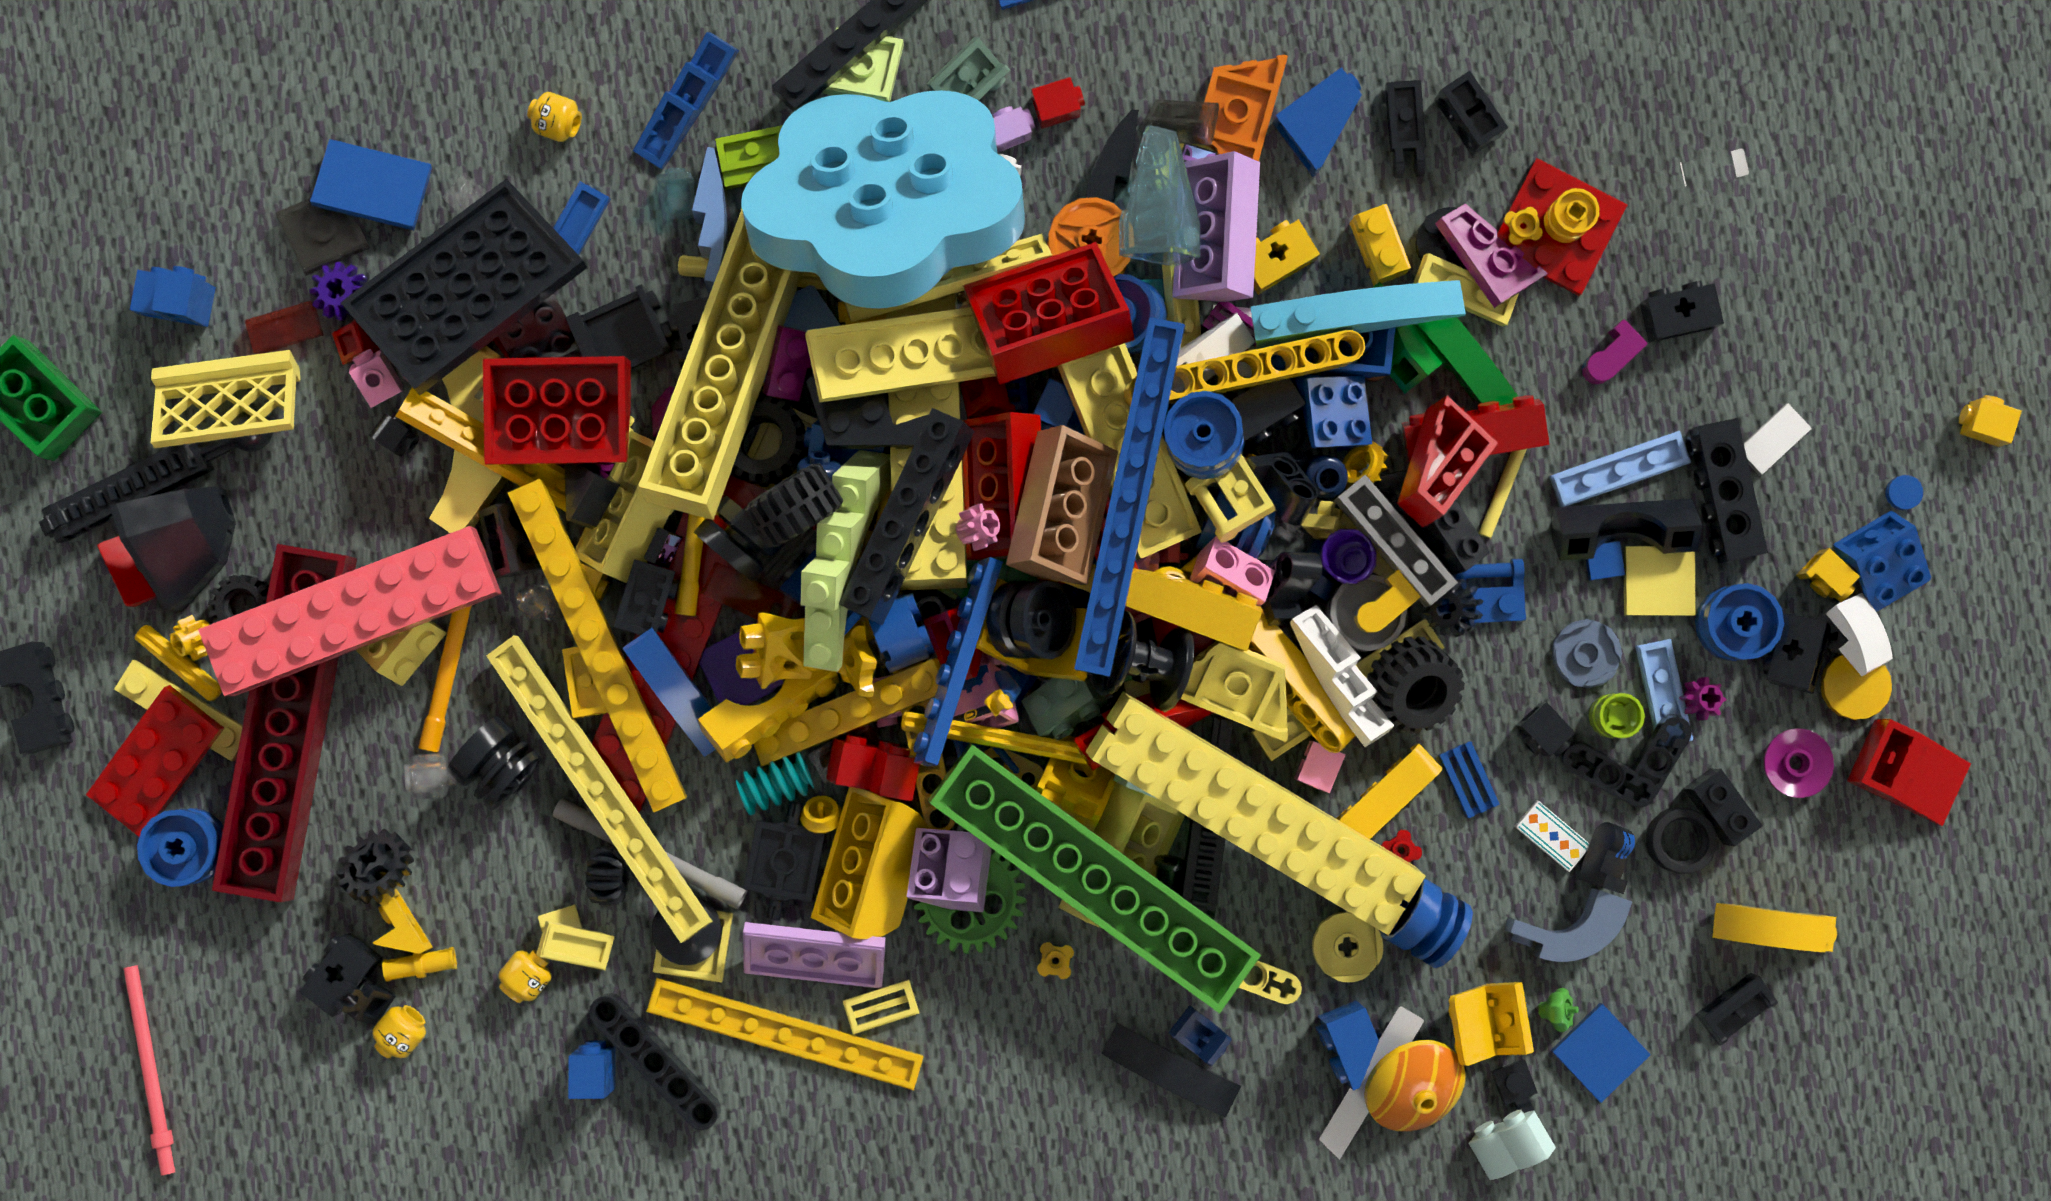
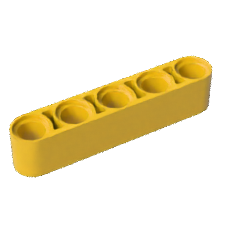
M1417 743L1410 748L1412 751L1404 759L1400 758L1386 771L1387 775L1378 783L1375 781L1360 795L1362 798L1353 807L1350 805L1336 819L1371 839L1422 791L1443 768L1420 743Z

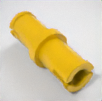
M454 947L421 954L413 953L410 956L389 960L384 959L382 963L386 982L411 976H417L418 979L425 978L427 973L457 969Z

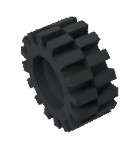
M229 576V580H221L218 583L220 585L219 589L213 588L211 594L215 595L214 599L208 600V605L213 606V611L208 612L209 616L216 620L213 623L234 616L231 607L232 602L236 596L242 593L250 594L255 600L256 607L266 604L269 585L265 581H261L253 576Z

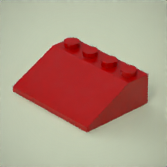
M1097 242L963 285L999 385L1134 340L1129 308Z
M625 356L483 359L485 465L627 462L631 408V361Z

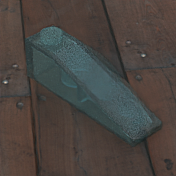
M1148 125L1145 127L1136 159L1138 169L1135 180L1130 182L1127 193L1130 194L1127 209L1121 212L1119 220V256L1175 267L1200 258V221L1177 132Z

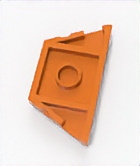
M1278 55L1276 58L1263 61L1251 60L1236 66L1229 64L1214 67L1195 137L1214 152H1217V155L1235 151L1259 162L1288 56Z

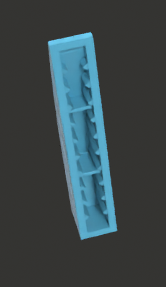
M1460 280L1358 289L1251 306L1257 349L1345 330L1364 333L1466 315Z

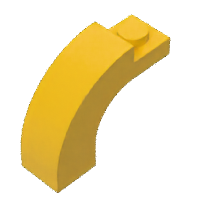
M1716 903L1712 938L1786 949L1833 952V945L1837 937L1836 917Z

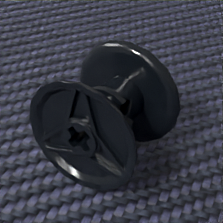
M1124 611L1111 677L1093 674L1097 693L1105 697L1115 693L1123 684L1127 675H1129L1135 682L1143 683L1145 680L1150 681V697L1156 709L1167 712L1174 708L1186 689L1193 667L1194 641L1190 630L1178 626L1168 632L1159 647L1155 646L1152 640H1148L1147 644L1143 641L1139 642L1137 641L1136 622L1130 612Z

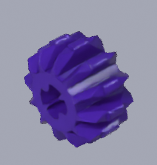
M335 262L333 270L327 265L322 266L324 273L322 278L318 275L312 276V279L318 283V287L310 288L309 293L317 297L313 302V306L317 309H323V316L330 319L335 315L337 320L345 321L348 312H346V309L340 302L366 283L367 277L364 274H357L358 268L352 264L345 268L343 263ZM337 286L345 290L342 296L334 293Z

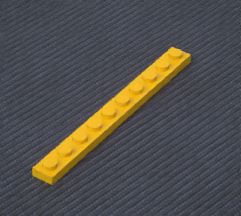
M539 478L508 492L653 812L687 798L543 479Z

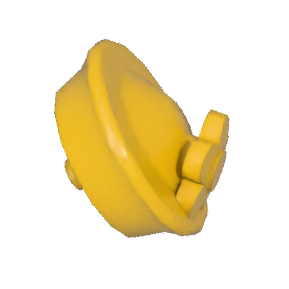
M816 796L806 802L801 811L800 821L803 827L810 832L828 833L838 827L842 809L831 797Z

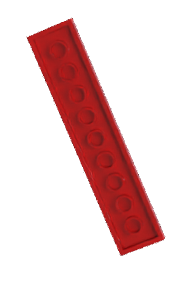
M730 475L722 498L727 495L743 509L749 502L767 490ZM683 512L676 530V534L682 536L683 539L669 567L670 570L675 571L674 579L681 580L689 513ZM715 515L713 521L725 530L728 524ZM703 542L698 579L699 593L696 616L675 614L676 591L674 600L667 598L663 612L669 613L664 633L657 632V635L687 671L692 681L695 678L699 663L737 571L705 542ZM635 634L633 640H635V639H636L637 637H639L640 635H639V634ZM626 656L625 661L666 749L677 722L630 658ZM605 713L592 745L636 810L641 812L647 797L609 714Z

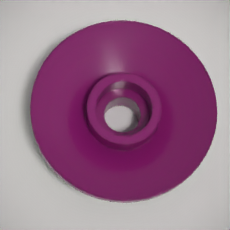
M1796 728L1781 732L1772 739L1764 754V771L1768 781L1777 791L1789 797L1805 798L1817 794L1825 788L1833 774L1834 758L1831 748L1820 735L1811 730ZM1794 756L1798 757L1801 761L1800 767L1796 770L1790 766V759Z

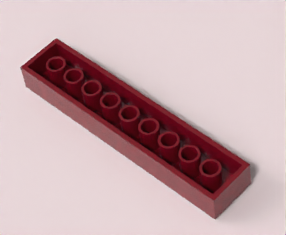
M277 544L266 603L356 569L357 558ZM339 656L249 691L212 891L275 902L294 900Z

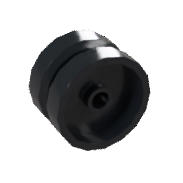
M725 495L719 503L716 515L728 524L726 529L724 530L711 519H704L694 533L741 574L754 582L764 570V566L750 552L753 547L766 557L774 558L785 544L766 548L744 513L746 507L742 509Z
M1009 581L1002 584L992 595L987 610L986 624L988 635L994 648L1004 657L1052 660L1061 656L1072 642L1076 628L1074 602L1068 590L1058 582Z

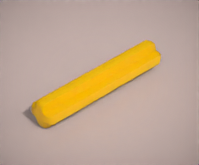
M144 625L135 634L137 642L207 701H214L221 695L222 690L219 683L187 656H179L171 643L153 627Z

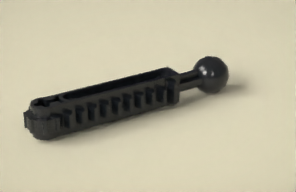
M242 411L230 423L241 425L251 416ZM273 432L170 446L66 498L46 506L41 511L44 519L39 521V525L45 537H54L56 543L70 541L110 521V517L113 516L110 505L168 493L215 470L211 461L236 448L248 452L263 449L270 443Z
M1213 712L1210 714L1213 717L1210 744L1229 754L1234 721ZM1229 754L1235 759H1237L1238 755L1236 754ZM1190 818L1184 858L1186 864L1182 872L1180 896L1214 920L1226 839Z

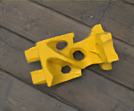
M762 612L758 613L757 624L740 626L739 638L743 649H754L752 654H740L736 658V670L740 678H756L761 689H766L771 683L780 679H811L812 672L816 673L821 670L803 666L805 618L788 619ZM857 622L844 635L842 667L838 673H840L844 682L852 684L859 696L873 697L874 688L872 681L877 661L867 643L864 623ZM786 661L795 662L790 665H784Z

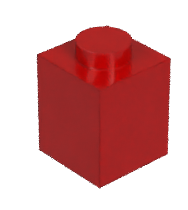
M1071 77L1031 89V99L1041 129L1079 118L1081 106H1085L1080 86H1073Z

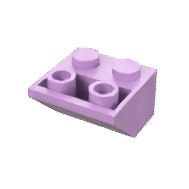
M916 828L907 898L951 910L983 912L991 847L970 832Z

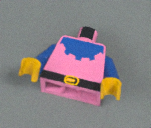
M982 652L978 675L965 680L953 720L999 729L1019 722L1015 700L1021 693L1020 686L1007 671L988 663V655Z

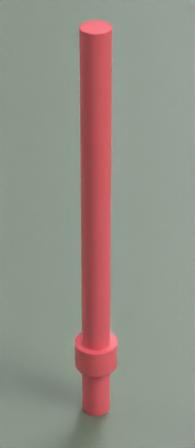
M138 965L123 968L153 1130V1134H150L152 1149L156 1148L160 1174L162 1176L175 1172L171 1144H174L172 1130L167 1128Z

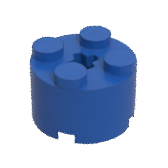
M903 592L896 596L883 626L869 620L880 652L884 654L886 659L885 664L889 673L930 658L929 654L935 652L925 626L918 627L917 622L923 619L912 593L905 595Z

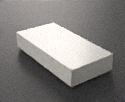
M1789 403L1785 404L1744 442L1748 464L1759 476L1765 473L1812 429Z

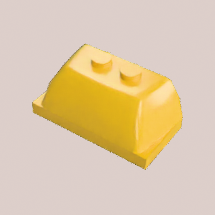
M849 787L811 918L857 939H869L872 936L882 937L897 929L901 924L908 900L907 891L916 828L928 829V825L921 815L907 805L889 797L879 796L866 789Z

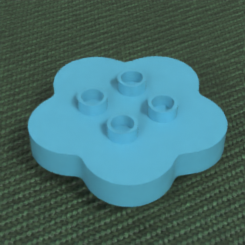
M952 91L921 92L892 102H885L863 95L842 94L823 97L803 105L787 118L780 130L778 138L779 157L751 178L743 191L741 199L749 243L757 256L781 269L815 273L820 277L827 290L835 297L848 304L863 308H890L906 304L921 297L931 290L941 277L953 267L978 264L995 258L1008 250L1019 239L1025 224L1021 178L1016 168L997 152L995 123L992 114L977 99Z

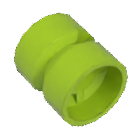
M1625 693L1602 695L1593 702L1589 711L1590 725L1596 733L1607 738L1622 739L1635 735L1643 726L1645 718L1644 709L1639 700Z

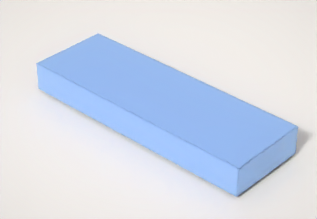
M1671 639L1635 646L1653 729L1668 714L1680 715L1689 723L1688 714H1684L1686 709L1685 701L1679 699L1680 696L1684 695ZM1677 723L1675 726L1668 725L1666 727L1667 732L1670 734L1668 740L1664 743L1659 739L1657 744L1668 746L1674 735L1680 737L1683 733L1679 728L1680 723Z

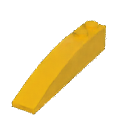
M1092 564L1087 585L1064 583L1091 593L1096 565ZM1133 569L1126 601L1127 607L1246 652L1262 614V607L1256 605L1257 599L1239 592L1236 597L1223 593L1224 587L1217 583L1204 580L1203 584L1159 572Z

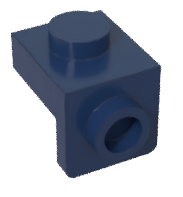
M1191 1005L1188 1006L1168 1032L1209 1066H1212L1225 1053L1227 1046L1232 1041V1038Z

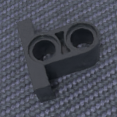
M1302 450L1248 457L1246 462L1274 504L1276 510L1274 512L1282 521L1291 525L1303 524L1318 496V490L1303 472L1309 461L1306 454Z
M1282 552L1274 560L1257 559L1275 570L1266 601L1262 604L1268 626H1291L1290 621L1302 614L1299 601L1318 582L1322 573V562L1316 553Z

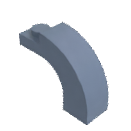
M1592 888L1582 915L1574 924L1565 929L1556 931L1544 930L1508 917L1504 930L1513 933L1511 940L1531 947L1533 941L1537 942L1532 955L1538 958L1556 962L1576 961L1601 951L1617 936L1626 921L1632 901Z

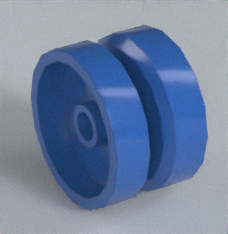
M1118 274L1114 276V279L1129 308L1134 340L1125 343L1129 354L1135 355L1143 350L1149 317L1167 320L1168 312L1164 298L1155 287L1132 275Z
M1210 391L1192 392L1179 399L1168 411L1164 424L1168 454L1174 465L1187 476L1198 479L1218 478L1229 472L1240 460L1244 447L1241 416L1235 405L1223 395ZM1200 434H1203V435L1206 436V437H1205V438H1202V437H1199V435H1200Z
M1746 583L1721 587L1708 594L1698 606L1695 626L1697 637L1707 651L1717 658L1736 661L1759 658L1772 651L1781 639L1784 619L1782 608L1775 596L1763 587ZM1737 618L1740 620V625H1737Z
M190 808L164 811L151 818L142 829L137 843L138 860L144 872L157 883L170 887L202 883L215 876L224 826L210 812L201 809Z

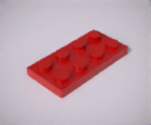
M171 685L166 686L134 727L86 793V796L140 837L142 829L150 819L164 812L222 733L224 727Z

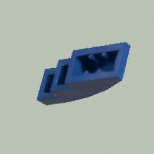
M706 32L692 60L685 63L671 90L665 91L633 151L660 169H664L718 88L739 50L713 33Z
M649 629L624 646L623 650L701 754L705 757L716 750L702 733L698 719L709 712L712 707L654 629Z

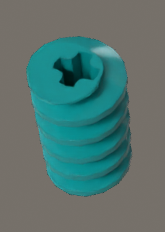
M796 752L794 764L785 756L782 757L781 769L771 761L769 762V773L766 774L760 766H757L756 778H752L747 771H744L743 782L739 783L736 779L741 800L749 815L756 813V803L762 810H768L769 798L776 806L782 804V794L789 801L795 800V789L802 796L808 795V784L814 789L809 769L800 752Z

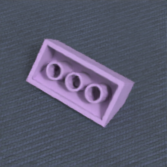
M1233 151L1180 163L1173 280L1174 298L1220 302L1253 298L1260 162Z

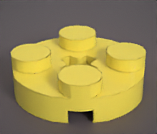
M1343 911L1330 915L1319 924L1313 936L1312 952L1316 963L1325 974L1337 981L1357 982L1369 976L1370 972L1381 961L1383 940L1378 929L1348 911ZM1349 937L1351 942L1357 944V949L1351 950V956L1348 957L1345 956L1344 951L1338 950V945L1343 943V938Z

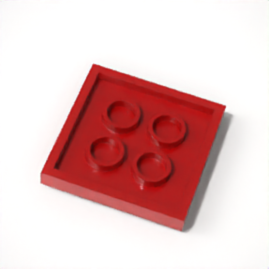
M1536 158L1508 212L1517 213L1525 210L1527 207L1536 209L1539 227L1542 229V236L1536 241L1528 239L1522 241L1519 245H1514L1509 241V227L1503 220L1497 232V237L1510 248L1513 246L1519 248L1524 253L1522 258L1535 269L1540 266L1548 273L1544 277L1546 280L1577 296H1581L1628 204ZM1573 188L1584 189L1597 199L1599 217L1596 224L1576 241L1562 243L1554 240L1547 233L1544 226V215L1547 208L1565 191ZM1521 223V224H1520V227H1521L1522 229H1525V228H1526V224H1525V223Z

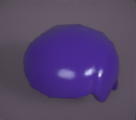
M1340 529L1330 534L1322 545L1321 561L1323 567L1336 581L1348 585L1359 584L1368 579L1377 566V551L1371 540L1361 531L1356 529Z

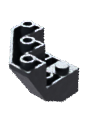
M219 487L182 489L110 505L113 515L110 517V525L114 534L119 536L124 547L132 557L136 568L143 574L157 596L160 605L167 612L179 613L184 611L228 561L236 520L226 489Z

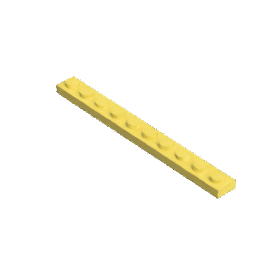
M513 635L486 655L680 943L685 942L713 922L575 718H572V714L519 636Z

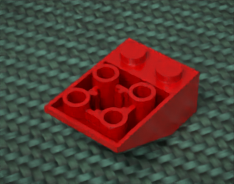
M1875 719L1847 782L1937 825L1943 826L1971 763L1925 735L1892 719Z

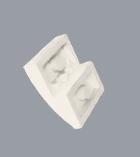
M1863 593L1835 605L1826 613L1849 640L1839 650L1861 676L1868 674L1893 659L1884 626Z

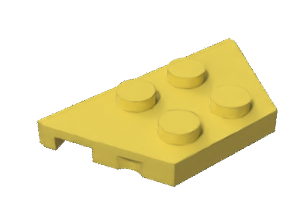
M1217 640L1194 657L1189 682L1181 697L1182 700L1282 741H1287L1285 664L1251 650L1246 652Z

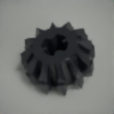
M1457 579L1458 583L1422 613L1426 616L1432 615L1433 619L1429 627L1436 628L1440 626V635L1446 636L1452 633L1455 637L1462 636L1465 630H1474L1476 627L1474 620L1481 619L1483 616L1476 609V606L1482 605L1484 601L1474 598L1478 588L1475 586L1467 588L1465 579ZM1451 604H1455L1456 611H1452Z
M615 846L597 847L590 853V859L587 861V871L585 872V885L587 887L586 895L591 903L601 906L619 905L626 898L630 880V867Z

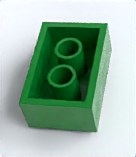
M12 335L0 347V421L37 457L55 461L102 411L31 341Z

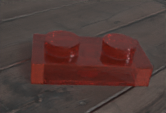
M311 300L244 320L255 354L267 353L324 336L317 309L313 306Z

